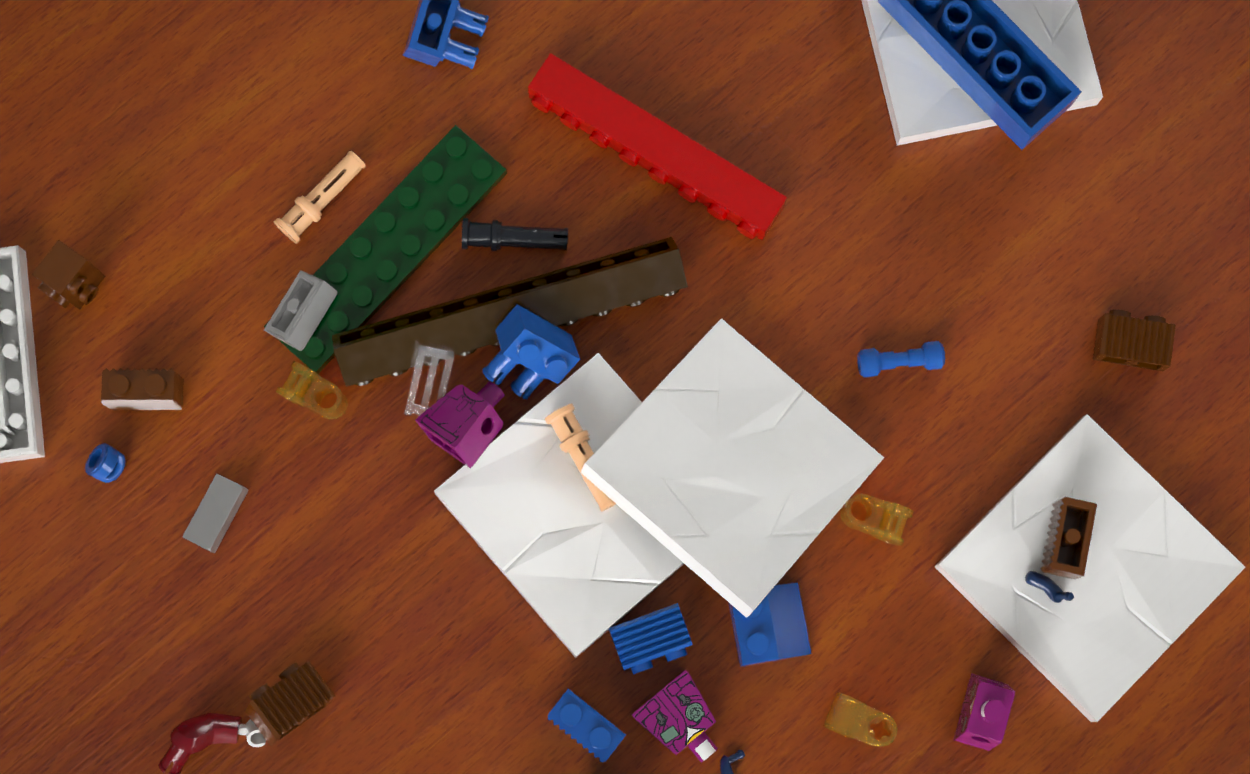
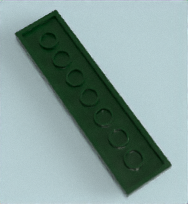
M455 125L313 274V276L324 280L337 290V295L305 348L299 351L283 341L277 340L318 375L335 357L332 335L364 326L463 221V218H466L506 176L507 169Z

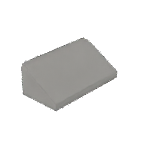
M300 270L264 331L291 347L302 351L335 299L337 290L324 280Z
M216 473L183 538L215 553L249 490Z

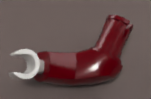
M207 713L187 719L174 728L170 734L172 744L160 760L158 766L165 773L170 763L173 762L174 765L168 774H180L191 754L200 752L211 744H237L239 736L246 735L249 745L261 747L266 744V739L251 719L246 724H241L242 717Z

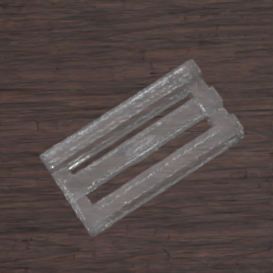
M419 345L406 402L405 415L411 416L412 413L420 416L430 408L428 404L439 358L445 359L436 402L445 396L454 360V352ZM425 355L431 356L421 405L414 404L424 357Z

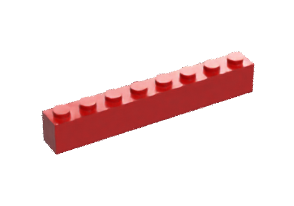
M551 53L528 85L529 98L537 109L548 113L549 110L561 117L560 121L574 131H577L578 128L590 135L589 139L599 147L606 149L609 146L619 153V158L633 167H636L638 164L649 171L648 175L653 180L663 185L667 182L676 187L681 197L692 203H695L697 200L707 206V211L713 217L721 221L728 219L738 225L736 228L741 234L750 239L757 237L763 241L785 206L787 197Z

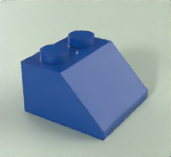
M798 583L775 585L747 618L728 602L740 667L812 654Z

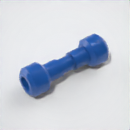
M939 341L924 342L921 348L908 349L906 352L897 353L893 351L879 353L875 348L861 349L857 354L859 374L865 378L878 376L881 370L895 369L899 366H923L927 370L942 369L945 365V351L943 344Z

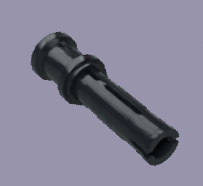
M463 218L462 249L465 250L469 246L490 247L491 251L501 250V246L562 249L567 251L568 228L504 226L498 220H493L491 223L470 222L469 218Z

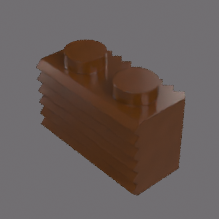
M1110 310L1109 313H1105L1098 319L1093 360L1163 372L1171 366L1176 325L1166 323V319L1160 316L1149 315L1145 316L1144 319L1131 317V313L1125 310Z
M106 368L102 371L101 403L111 410H182L184 379L172 368L168 371L164 368L161 371L157 368L154 371L150 368L147 371L143 368L139 371L135 368L132 371L128 368L125 371L121 368L118 371L114 368L109 371Z
M1064 497L1052 504L1055 509L1051 511L1053 516L1049 518L1052 523L1048 527L1051 530L1047 532L1049 538L1046 539L1048 544L1044 546L1046 552L1043 553L1045 559L1042 560L1044 566L1040 569L1043 573L1078 579L1085 574L1097 504Z
M309 661L300 667L297 663L292 664L279 675L280 682L271 688L266 683L249 696L251 702L245 712L271 746L329 705L335 697L334 693Z

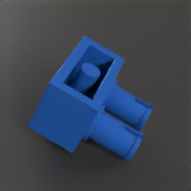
M419 0L403 56L434 67L443 59H447L473 69L479 48L450 39V29L454 26L482 37L486 29L485 23L488 22L489 16L460 7L459 0Z
M517 304L495 329L501 350L483 368V374L489 381H494L496 385H500L516 364L525 366L526 368L510 384V387L519 397L522 395L523 399H528L530 394L544 379H549L559 384L578 363L580 357L571 334Z

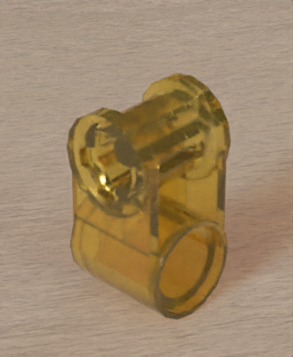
M295 361L291 364L292 371L283 387H278L275 391L290 402L300 407H305L330 420L341 417L346 412L348 406L347 398L339 387ZM329 393L337 395L336 403L332 407H321V401L325 395Z
M860 493L849 498L841 508L840 515L845 525L850 528L870 534L881 541L902 546L904 539L901 537L907 519L912 517L914 511L900 504ZM853 502H860L866 507L867 516L865 520L861 521L853 517L851 513Z
M839 692L835 695L823 727L851 739H857L874 747L889 745L896 738L898 731L896 722L888 714L867 706V704ZM883 721V728L888 731V735L881 736L876 740L874 738L875 732L870 729L871 724L876 725Z

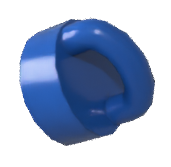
M106 443L100 444L93 449L86 461V473L101 482L110 483L121 475L125 468L126 459L124 454Z

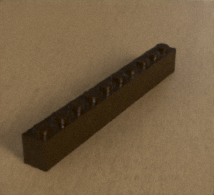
M669 237L332 335L333 350L346 387L351 385L363 386L371 383L375 378L388 374L390 376H398L407 372L409 368L419 365L432 366L441 362L443 358L453 355L466 356L474 353L477 348L488 345L500 346L495 329L517 304L555 326H569L576 323L580 318L591 315H606L614 308L625 305L637 306L644 303L646 299L659 295L663 297L672 296L678 293L680 289L688 287L679 248L673 238Z

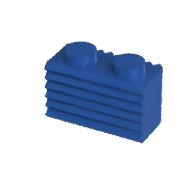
M678 603L609 628L623 670L631 668L633 675L653 668L652 660L665 656L667 662L686 656L688 655L686 648L693 645Z
M567 689L547 715L548 720H553L554 725H559L560 730L565 729V734H571V739L576 738L577 744L582 743L583 748H588L589 753L594 752L595 758L600 757V762H606L626 736L625 733L569 689Z

